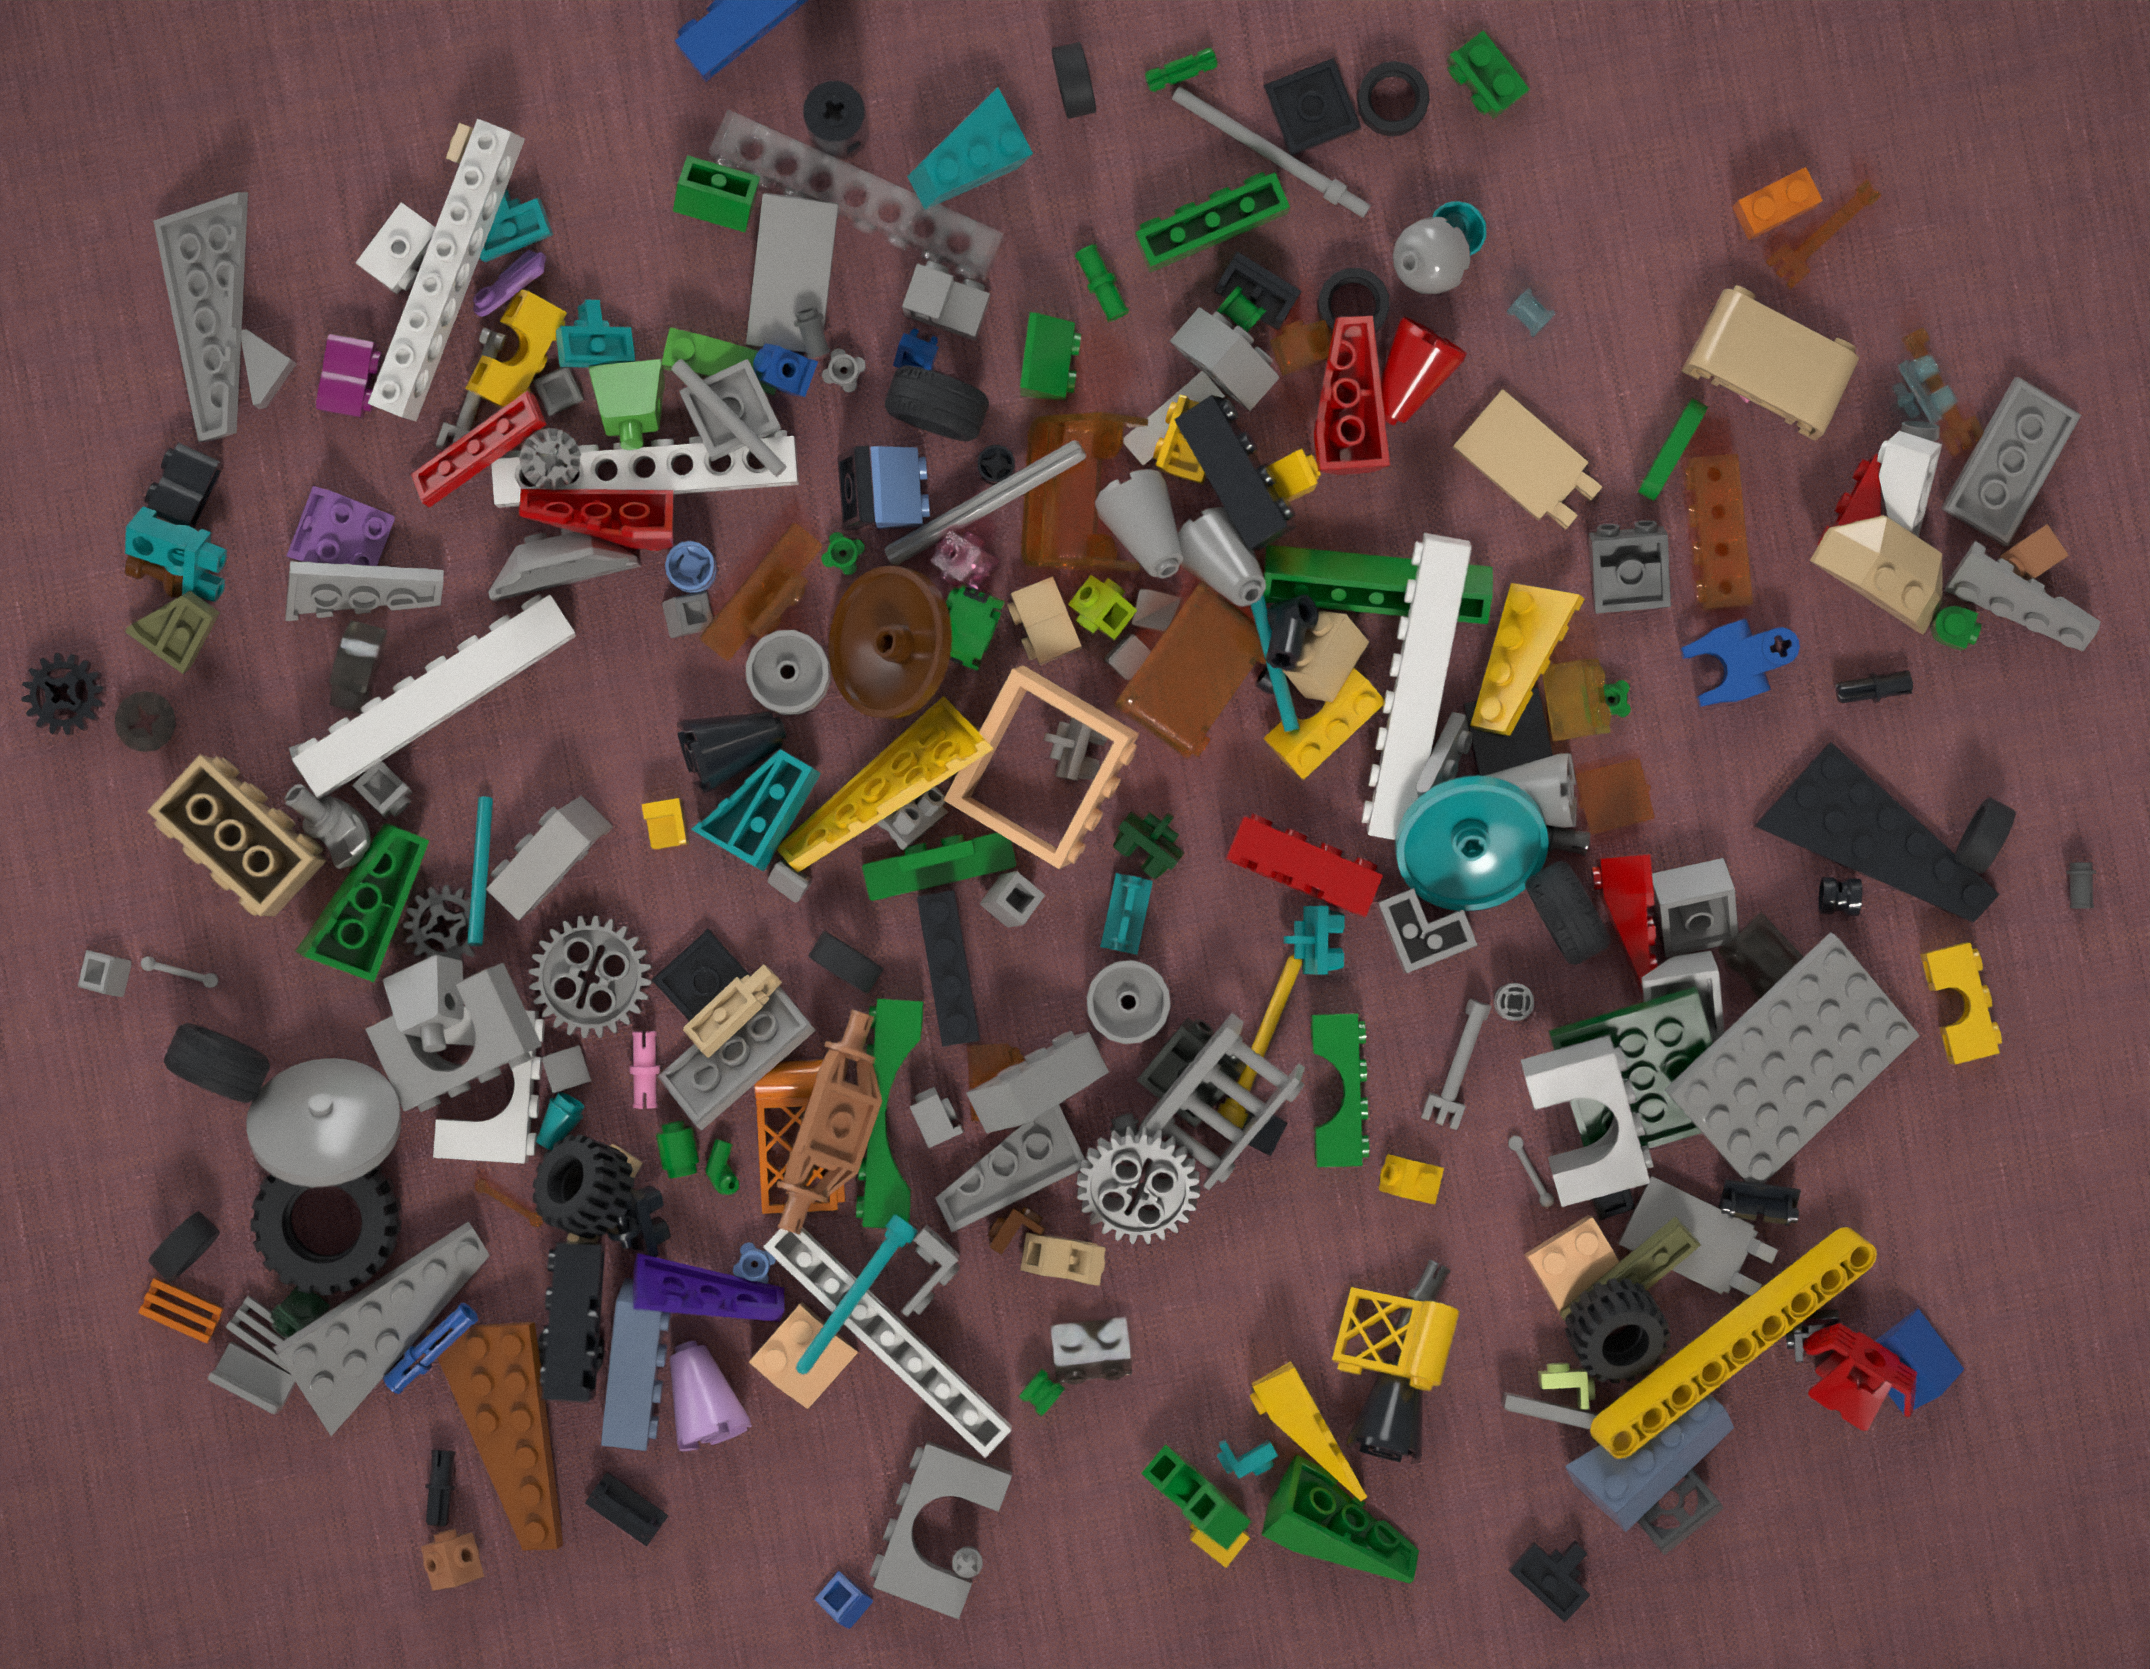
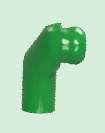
M715 1138L705 1167V1173L718 1193L732 1195L737 1192L740 1185L739 1179L727 1163L733 1144Z

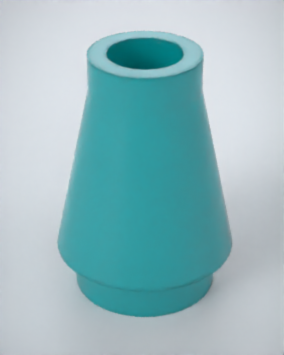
M558 1092L556 1098H551L536 1142L552 1151L553 1145L559 1140L562 1141L583 1119L582 1112L585 1106L571 1095Z

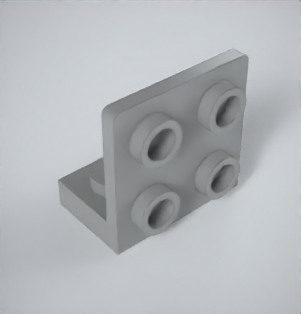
M927 1224L914 1239L918 1244L915 1251L929 1264L933 1265L937 1261L941 1265L905 1304L901 1312L906 1316L913 1310L919 1315L935 1296L931 1292L932 1288L938 1282L945 1286L960 1268L956 1263L960 1254Z

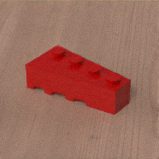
M1252 813L1250 818L1246 816L1241 818L1224 860L1363 918L1367 916L1383 877L1382 874L1376 872L1378 865L1359 857L1356 858L1355 863L1341 857L1342 850L1323 842L1320 848L1306 842L1308 836L1289 828L1283 833L1271 827L1272 821Z

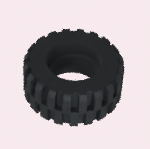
M378 1165L356 1179L335 1185L350 1194L357 1203L361 1212L362 1226L354 1244L347 1250L334 1255H321L308 1249L299 1240L293 1229L291 1218L293 1206L298 1197L305 1190L311 1188V1186L292 1184L272 1174L267 1176L260 1185L261 1190L259 1194L254 1197L252 1209L255 1211L254 1217L250 1219L251 1231H255L257 1240L253 1244L256 1252H262L266 1260L263 1264L269 1272L274 1269L280 1275L278 1280L287 1286L290 1283L299 1286L298 1291L308 1294L311 1291H319L320 1295H332L336 1291L342 1290V1292L351 1290L372 1277L393 1253L398 1243L396 1241L397 1235L401 1231L402 1220L399 1219V1210L402 1209L400 1198H396L393 1189L395 1185L391 1178L386 1179L381 1173L383 1168Z

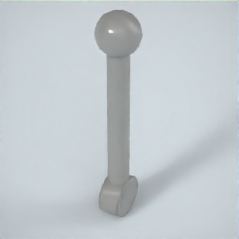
M146 956L141 960V967L145 971L156 969L203 982L208 988H213L219 983V978L214 973L203 975L155 962V959L151 956Z
M1519 1136L1511 1137L1508 1141V1146L1518 1154L1540 1195L1539 1202L1541 1206L1545 1208L1551 1207L1554 1203V1197L1546 1192L1524 1152L1522 1138Z

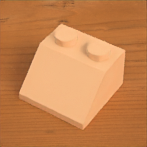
M1589 1215L1524 1254L1559 1312L1619 1263L1594 1218Z
M801 1302L751 1358L749 1363L777 1388L809 1409L858 1351L837 1333L809 1373L799 1374L796 1370V1363L826 1323Z

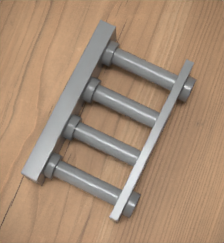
M1231 1013L1143 1119L1137 1135H1140L1142 1127L1145 1126L1149 1137H1153L1158 1130H1162V1138L1164 1136L1167 1138L1174 1136L1176 1138L1175 1144L1179 1147L1186 1146L1187 1153L1209 1168L1203 1184L1208 1190L1211 1189L1217 1180L1221 1183L1227 1180L1236 1166L1232 1162L1286 1099L1292 1102L1304 1086L1301 1078L1305 1067L1298 1063L1288 1076L1242 1042L1243 1037L1240 1036V1032L1244 1022L1233 1013ZM1225 1053L1228 1056L1235 1055L1277 1087L1266 1103L1262 1102L1219 1069L1220 1065L1217 1062ZM1201 1081H1204L1206 1084L1209 1082L1213 1083L1255 1115L1243 1130L1239 1129L1197 1097L1198 1092L1195 1091V1088ZM1179 1108L1184 1111L1189 1109L1232 1142L1220 1157L1174 1124L1175 1119L1172 1116Z

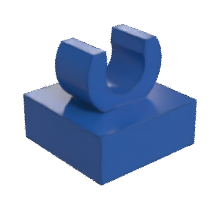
M916 328L910 334L904 333L899 342L893 366L897 368L915 366L932 371L939 346H936L937 337L932 336L930 342L917 338L919 330Z

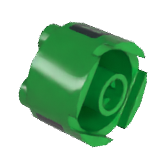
M963 584L960 589L954 587L950 591L946 600L952 627L950 661L976 671L979 670L982 661L977 659L981 660L983 653L987 652L1001 616V612L995 609L1001 610L1005 601Z

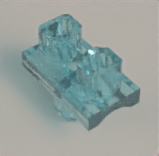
M1931 354L1914 361L1908 359L1897 365L1912 392L1908 393L1902 381L1892 387L1899 399L1890 405L1893 412L1904 407L1910 419H1913L1921 414L1913 402L1917 399L1930 423L1934 424L1945 418L1943 414L1959 402L1949 384L1931 394L1924 383L1925 380L1941 372Z

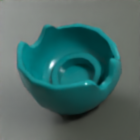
M1451 201L1440 206L1434 212L1432 217L1445 218L1448 221L1444 222L1449 223L1453 228L1458 227L1463 232L1469 245L1470 256L1480 251L1487 237L1486 221L1476 207L1466 202Z

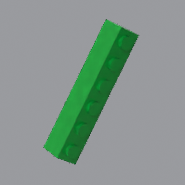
M1268 545L1266 546L1263 577L1266 582L1263 595L1266 603L1275 604L1300 595H1308L1315 602L1317 608L1408 617L1410 603L1404 602L1408 579L1415 580L1418 566L1412 565V559ZM1468 564L1457 617L1458 622L1488 624L1493 596V567Z

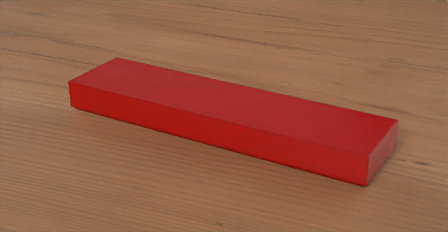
M526 391L411 473L422 504L430 508L526 440L530 435L547 425L535 395Z

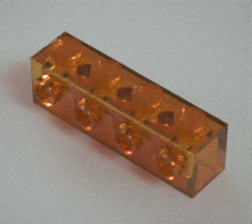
M1737 453L1692 458L1688 461L1689 467L1683 469L1685 490H1691L1692 505H1687V520L1689 528L1695 527L1696 543H1691L1692 564L1699 566L1700 580L1694 581L1696 603H1702L1703 611L1749 607L1753 605L1739 455Z

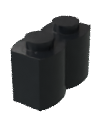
M178 442L175 449L169 448L163 457L161 468L164 469V473L159 483L153 482L146 493L144 502L148 504L147 508L157 511L156 517L171 524L187 525L195 528L224 464Z

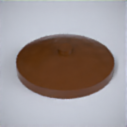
M897 566L878 567L864 573L855 580L841 598L830 628L829 661L835 684L849 705L870 717L897 719L908 716L922 708L939 688L945 676L951 655V620L942 594L935 584L922 573L910 568Z

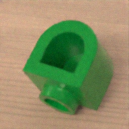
M1959 606L1944 608L1938 611L1930 624L1931 634L1942 645L1959 651L1965 650L1968 643L1972 645L1976 643L1980 634L1982 624L1976 622L1979 613Z

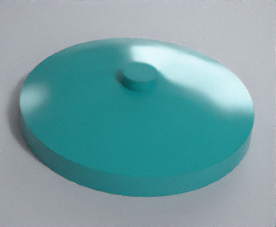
M1461 777L1431 788L1411 804L1399 823L1395 838V852L1398 867L1404 881L1423 900L1449 910L1475 911L1507 902L1526 889L1527 879L1541 871L1548 852V832L1539 806L1520 787L1494 777Z

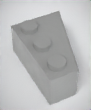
M1069 1031L1061 1034L1052 1040L1053 1046L1047 1049L1041 1048L1028 1054L1024 1062L1004 1069L997 1074L998 1076L967 1092L966 1094L985 1132L990 1133L1030 1123L1109 1073L1090 1033L1086 1032L1074 1036L1073 1032Z

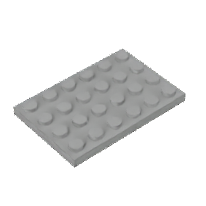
M1830 932L1665 1089V1092L1745 1182L1764 1184L1920 1035L1840 939Z

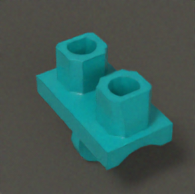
M1303 906V921H1294V936H1283V944H1294V959H1303V974L1328 975V971L1344 967L1343 948H1328V933H1343L1345 929V915L1341 912L1329 910V906Z

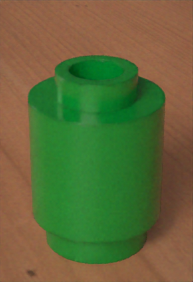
M675 1121L661 1125L662 1132L655 1135L662 1170H667L668 1178L684 1177L697 1173L696 1164L700 1161L693 1127H685L684 1121Z

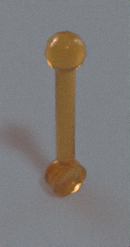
M480 1178L476 1180L474 1188L478 1193H487L528 1218L530 1225L533 1227H539L544 1223L542 1217L537 1212L532 1213L489 1186L486 1179Z

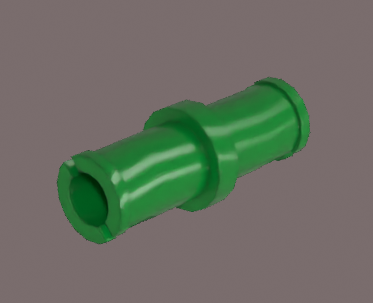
M1096 244L1089 245L1075 253L1074 256L1089 282L1087 288L1090 294H1095L1107 317V321L1113 322L1128 314L1129 309L1126 307L1115 285L1117 279L1114 273L1108 272Z

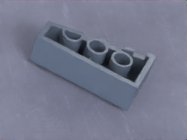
M633 1278L624 1279L616 1300L601 1446L646 1451L650 1438L657 1439L660 1417L653 1416L655 1403H661L663 1380H658L659 1367H665L667 1344L662 1343L664 1331L669 1330L671 1312L633 1309Z
M1708 1394L1630 1456L1621 1459L1615 1458L1604 1447L1599 1445L1566 1465L1565 1468L1574 1485L1627 1532L1734 1429V1426L1726 1408Z

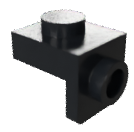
M1838 1309L1817 1310L1786 1334L1787 1350L1794 1349L1795 1363L1803 1362V1343L1811 1334L1839 1323Z

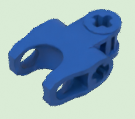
M1747 618L1713 629L1704 637L1679 650L1683 659L1709 654L1719 659L1723 665L1724 677L1720 685L1696 697L1699 707L1716 703L1738 702L1771 690L1765 672L1792 662L1799 653L1800 644L1796 634L1790 629L1783 627L1774 628L1753 636ZM1774 637H1777L1779 642L1786 641L1788 648L1783 650L1784 657H1780L1778 652L1772 653L1770 651V646L1775 643Z

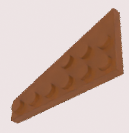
M535 1322L471 1325L438 1357V1361L522 1550L558 1549L563 1546L546 1404L545 1400H542L543 1387L540 1386L541 1364ZM433 1327V1328H430V1329L426 1330L427 1336H428L436 1327ZM453 1328L446 1331L435 1343L438 1344Z

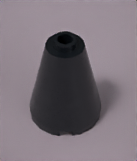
M771 712L687 719L677 723V727L682 730L677 734L689 773L697 772L700 778L699 781L693 782L700 794L710 792L782 747L781 740L786 738L781 718H774Z
M1395 1355L1394 1360H1386L1385 1363L1398 1366L1400 1355ZM1380 1372L1348 1435L1347 1446L1352 1448L1355 1443L1361 1444L1359 1452L1400 1463L1402 1455L1411 1456L1410 1464L1420 1463L1422 1457L1423 1390L1410 1386V1379Z

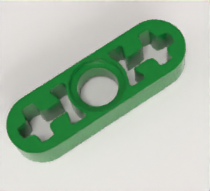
M1691 397L1637 491L1638 493L1655 501L1708 409L1707 405Z

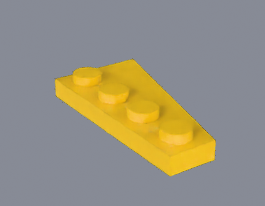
M1511 583L1470 726L1475 730L1506 736L1511 735L1533 695L1531 690L1540 673L1544 675L1551 662L1549 657L1558 640H1563L1569 629L1567 624L1575 610L1579 611L1585 600L1580 594Z

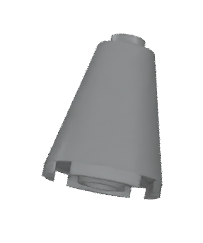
M1151 469L1134 471L1129 473L1132 478L1131 480L1120 484L1119 480L1116 479L1100 492L1095 500L1097 515L1150 576L1167 578L1179 570V566L1183 561L1167 484L1159 471Z
M1224 507L1208 508L1201 512L1204 516L1194 523L1191 519L1188 520L1178 533L1183 561L1180 565L1238 606H1247L1258 601L1266 588L1265 579L1254 550H1249L1227 510Z
M1559 753L1486 775V777H1494L1510 782L1528 793L1539 806L1546 825L1561 828L1576 826L1577 797H1574L1576 777L1571 754Z

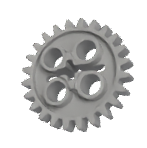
M583 916L578 917L577 928H573L568 921H564L563 928L565 933L561 934L557 930L551 929L550 933L554 941L549 943L540 940L539 942L546 951L544 955H532V958L541 964L540 968L529 970L530 974L539 977V982L531 984L529 989L540 990L542 994L533 1002L534 1004L546 1003L548 1006L542 1013L543 1018L552 1014L557 1016L553 1027L558 1028L564 1022L568 1023V1035H572L577 1027H581L582 1038H588L591 1028L595 1029L598 1038L603 1037L604 1026H608L614 1034L618 1033V1020H621L626 1025H630L632 1022L627 1013L629 1011L638 1014L642 1013L641 1008L636 1004L637 999L649 1000V996L642 992L641 988L642 986L653 984L652 980L643 978V972L652 969V965L641 964L640 959L648 951H635L634 947L640 938L625 939L628 931L627 926H623L617 932L613 931L615 925L613 919H609L604 927H601L599 916L593 917L591 926H587ZM576 942L585 943L590 952L588 959L581 964L574 962L570 956V949ZM600 945H603L605 950L595 971V975L600 977V981L590 985L584 1007L578 1009L577 1003L586 985V979L581 977L582 972L592 969L597 949ZM612 955L622 957L625 962V970L617 977L608 974L605 967L607 959ZM564 977L572 979L576 984V992L570 999L560 997L557 992V984ZM600 990L609 993L612 999L611 1007L606 1012L597 1011L592 1004L594 994Z
M1145 1126L1142 1127L1140 1135H1134L1131 1127H1127L1126 1136L1122 1138L1114 1130L1111 1133L1110 1143L1100 1137L1098 1139V1150L1088 1149V1160H1081L1080 1171L1082 1173H1079L1077 1176V1185L1080 1186L1077 1198L1084 1200L1082 1202L1083 1213L1092 1212L1090 1216L1091 1225L1102 1221V1234H1106L1111 1229L1116 1230L1115 1240L1117 1241L1122 1238L1124 1233L1129 1234L1131 1244L1135 1243L1138 1235H1143L1145 1242L1150 1244L1151 1234L1156 1233L1161 1240H1165L1166 1228L1175 1233L1179 1232L1178 1220L1184 1223L1189 1222V1211H1196L1197 1200L1195 1198L1200 1197V1186L1197 1185L1200 1173L1193 1171L1195 1169L1194 1158L1185 1159L1187 1157L1186 1146L1175 1150L1176 1138L1174 1136L1164 1142L1161 1140L1162 1130H1158L1153 1137H1149ZM1147 1158H1150L1152 1161L1145 1172V1183H1141L1138 1188L1132 1211L1125 1212L1132 1199V1188H1136L1144 1162ZM1123 1160H1130L1134 1162L1135 1165L1126 1167L1121 1165L1119 1162ZM1157 1173H1167L1171 1177L1159 1179L1155 1175ZM1109 1192H1118L1122 1196L1119 1198H1110L1106 1194ZM1151 1204L1156 1206L1157 1209L1149 1211L1142 1208V1206Z

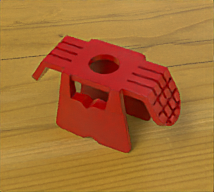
M1841 1323L1820 1329L1804 1341L1803 1349L1808 1355L1819 1354L1831 1349L1835 1350L1816 1366L1815 1372L1822 1379L1809 1389L1808 1395L1810 1398L1828 1410L1839 1411L1842 1419L1860 1430L1866 1431L1869 1429L1892 1386L1905 1395L1904 1416L1911 1418L1915 1403L1917 1372L1900 1362V1358L1865 1334L1861 1332L1855 1333Z

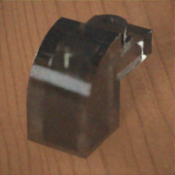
M353 620L350 621L340 642L329 683L332 684L329 705L363 714L360 708L371 701L374 677L383 661L388 630Z

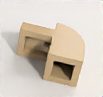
M1026 1233L1020 1270L1041 1276L1066 1278L1085 1284L1100 1285L1101 1274L1105 1267L1104 1255L1106 1248L1081 1240Z

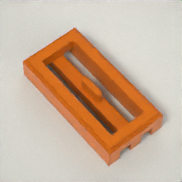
M156 1277L153 1278L150 1284L151 1287L146 1293L143 1305L140 1306L138 1313L208 1344L225 1308ZM160 1289L213 1313V1315L209 1319L157 1296L158 1290ZM152 1303L207 1327V1329L203 1332L151 1308Z

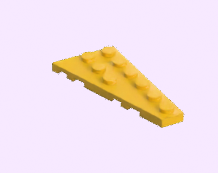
M943 696L787 837L777 850L798 873L989 753L994 748Z

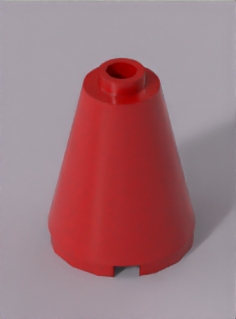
M1406 316L1398 324L1380 380L1385 422L1393 426L1398 421L1406 423L1464 362L1467 356L1466 351L1447 338L1443 339L1433 333L1432 329Z

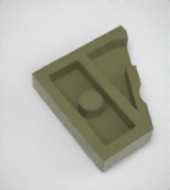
M188 591L126 628L125 632L184 674L192 667L220 612L193 592Z

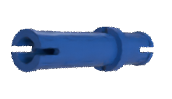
M461 1303L452 1314L416 1347H409L404 1353V1358L390 1372L383 1376L386 1386L392 1392L400 1394L418 1375L426 1374L432 1367L431 1363L450 1347L472 1324L478 1321V1315L473 1308L466 1303ZM453 1328L438 1344L435 1343L446 1331ZM423 1353L426 1354L412 1369L408 1368Z

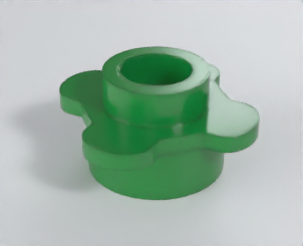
M841 532L832 533L829 537L830 545L828 550L821 558L823 565L827 568L834 566L842 569L845 575L854 574L857 571V559L865 550L863 542L859 539L852 541L845 538ZM841 550H845L847 552V555L845 557L840 556L839 553Z
M1619 680L1615 684H1605L1603 681H1599L1593 685L1592 692L1595 695L1596 704L1593 712L1596 717L1603 719L1607 715H1618L1623 718L1630 713L1631 707L1627 703V693L1630 687L1626 681ZM1609 696H1614L1615 701L1613 703L1608 701Z

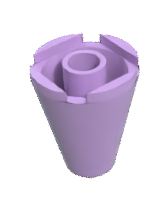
M696 1341L676 1346V1353L670 1356L676 1438L679 1451L700 1449L698 1441H701V1443L710 1442L711 1445L746 1432L747 1427L752 1426L750 1418L705 1345L698 1346Z

